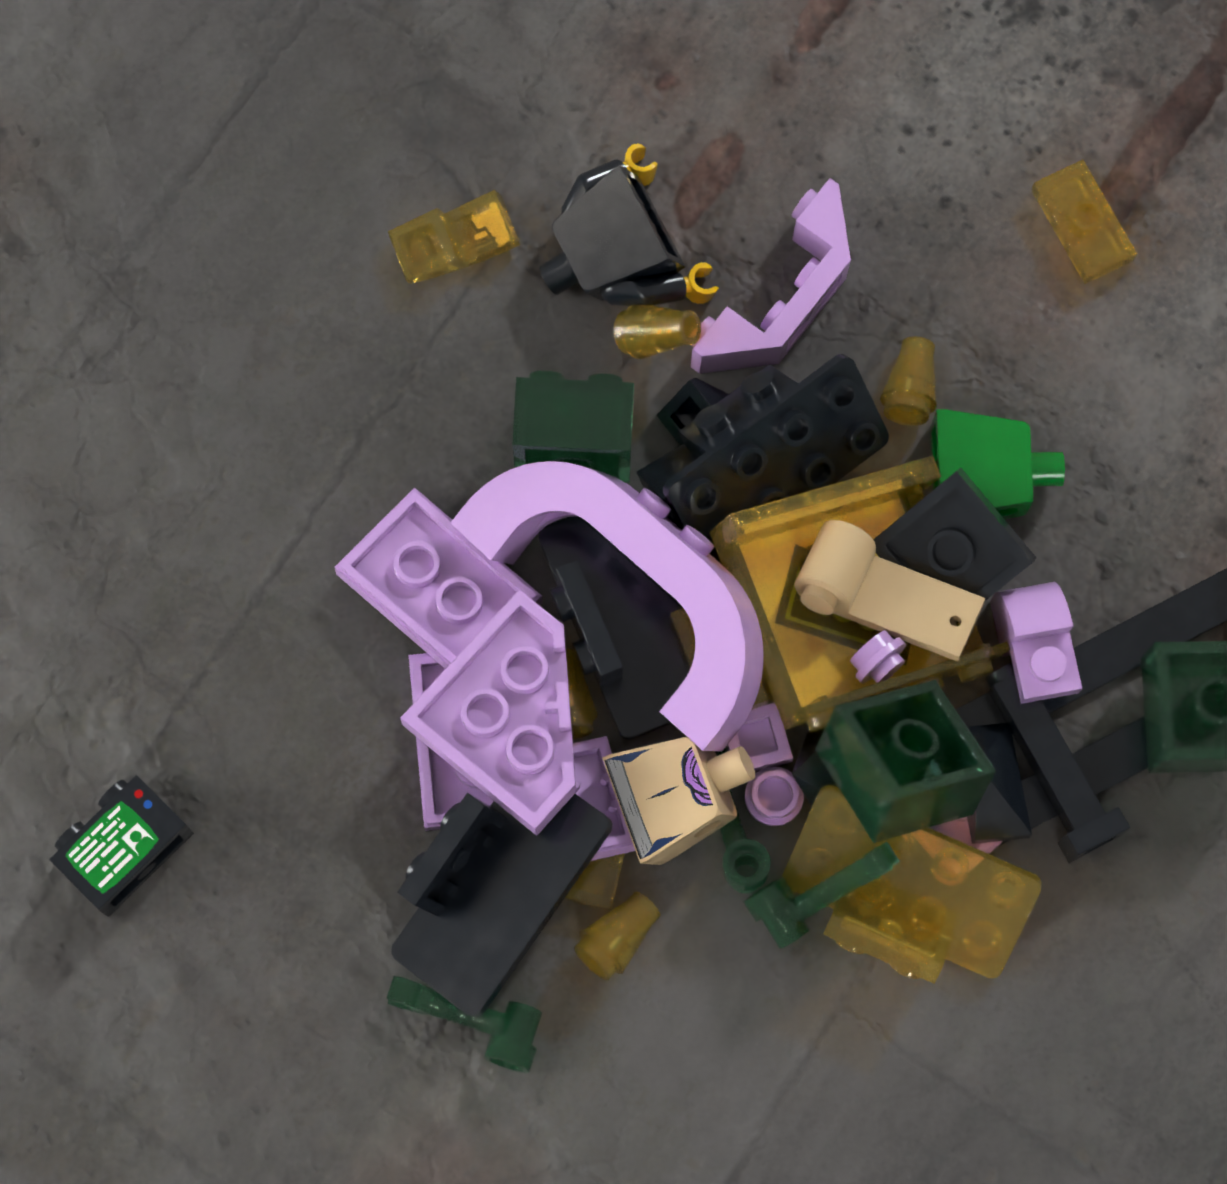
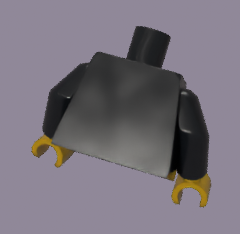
M632 144L627 149L624 162L615 159L586 171L577 177L561 207V215L552 224V230L563 252L539 267L545 283L555 295H559L579 282L586 294L602 301L605 300L611 305L655 306L681 301L685 296L691 302L704 304L709 302L718 291L719 287L717 286L703 289L695 282L696 277H706L713 270L712 266L706 262L694 265L686 277L679 273L686 266L644 186L649 185L654 180L658 163L652 162L645 167L634 164L640 162L645 157L646 147L642 144Z

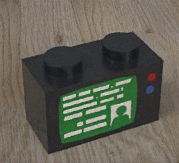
M137 775L128 783L125 780H120L109 788L98 802L102 809L85 825L80 821L68 828L55 843V848L58 851L49 859L107 917L115 912L194 834Z

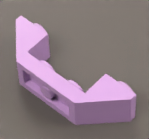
M829 178L818 193L813 189L807 191L792 213V217L796 219L792 240L815 256L805 265L795 280L794 285L799 288L787 304L779 300L773 305L760 325V328L765 331L764 333L728 306L716 321L708 316L697 328L689 342L694 347L691 358L692 369L701 374L779 364L843 284L847 277L851 258L839 184Z

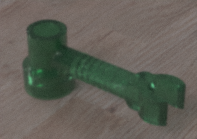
M725 748L722 752L716 751L717 756L725 753ZM730 789L729 791H730L731 797H732V799H733V801H734V798H733V795H732V792H731V789ZM737 813V817L720 828L726 848L723 856L722 870L726 881L734 890L747 894L756 891L766 882L770 873L771 860L767 849L761 843L747 839L745 830L742 829L743 824H741L739 813ZM741 865H750L756 870V873L752 876L744 877L739 875L736 869Z
M886 841L800 895L795 896L785 878L781 876L750 895L743 903L755 922L762 920L778 947L782 949L810 931L804 921L805 919L825 908L826 905L828 906L839 900L840 897H844L845 894H849L860 886H864L887 873L900 860Z
M393 977L386 998L389 999L387 1004L406 1011L423 1015L428 1014L441 1019H447L448 1021L452 1020L453 1023L458 1022L460 1025L464 1024L466 1027L469 1026L470 1028H475V1030L491 1034L484 1055L485 1060L516 1072H530L537 1048L532 1044L542 1016L540 1010L523 1003L509 1001L505 1013L488 1008L482 1016L475 1018L463 1013L432 988L403 977Z

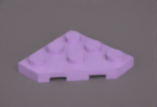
M518 590L400 718L402 725L537 836L576 793L564 625L521 590Z

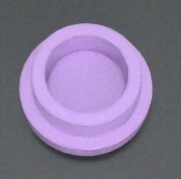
M886 630L875 635L850 660L851 664L858 670L855 677L861 684L868 682L872 678L878 685L885 682L905 663V660L899 655L906 647L905 642L900 637L893 639Z
M781 767L761 769L755 773V779L749 781L745 789V804L748 812L756 821L767 826H781L791 822L799 814L804 801V793L793 777L792 772Z

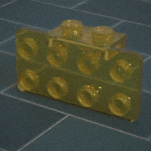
M833 785L823 786L819 790L782 875V883L787 889L832 908L823 934L835 939L840 947L855 954L866 953L889 963L896 972L912 979L922 978L934 984L942 970L945 959L987 978L998 977L1011 955L1042 887L1040 878L1029 871Z

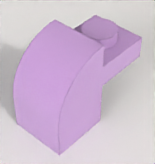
M1049 582L996 592L990 600L1000 650L1002 657L1011 656L1021 704L1078 694L1082 690V684L1070 635L1073 622L1060 586L1056 582Z

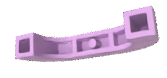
M547 461L525 464L498 475L481 487L467 501L450 524L490 560L513 565L544 527L562 518L579 516L591 524L681 604L688 614L694 630V659L687 677L659 712L701 750L722 752L744 724L754 705L762 679L764 661L762 634L754 607L736 578L709 554L714 545L704 535L689 525H686L681 530L667 517L671 511L669 505L650 490L643 488L639 493L630 485L614 476L572 463Z

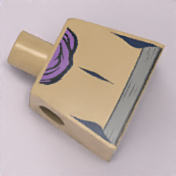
M688 737L626 750L602 758L641 864L662 865L737 817V810L729 790L755 779L753 763L742 746L716 756L715 751L701 750Z

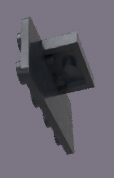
M844 354L836 355L799 383L771 365H768L763 370L747 376L741 383V386L718 403L701 410L695 417V420L678 431L687 449L697 455L698 458L668 479L664 484L663 493L682 528L689 525L704 535L714 545L709 554L725 566L733 560V556L723 533L724 531L800 510L883 448L888 442L889 433L854 360Z
M567 517L547 525L539 532V543L558 586L550 589L553 602L562 622L570 619L573 622L580 639L572 643L579 665L585 676L594 673L619 735L624 739L631 740L672 724L659 711L683 683L693 663L695 635L688 614L674 597L581 517Z
M467 793L460 803L455 804L447 811L442 819L439 834L427 851L418 855L407 869L406 881L397 893L419 908L394 942L391 949L392 956L468 1016L476 1018L485 1013L612 831L611 819L577 794H574L536 836L495 801L489 806Z

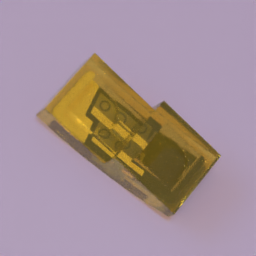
M496 190L490 191L447 213L442 212L439 208H435L388 231L405 279L410 284L469 267L521 245L503 198Z

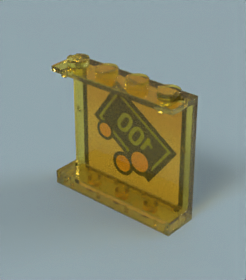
M933 456L731 513L709 532L721 564L743 587L756 612L763 641V673L785 730L807 723L810 732L817 731L842 721L841 712L858 707L861 715L870 714L894 703L892 695L909 691L911 699L919 698L943 688L945 685L942 679L957 674L961 683L972 681L993 672L994 668L991 662L1011 650L1008 642L991 647L989 643L983 644L975 624L958 662L904 641L906 647L899 654L905 660L901 668L885 681L876 683L872 678L868 682L861 684L855 677L858 670L851 664L850 660L864 644L880 633V631L834 613L830 615L816 613L803 605L800 600L801 596L795 589L794 583L825 521L841 520L851 523L864 530L874 539L924 498L923 491L941 478Z

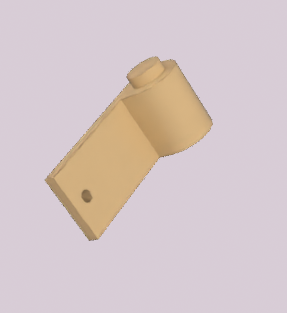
M841 520L825 521L794 583L796 591L801 596L800 600L803 605L819 614L830 615L834 613L880 632L886 630L890 636L900 637L903 641L958 662L982 610L985 598L875 556V541L864 530Z

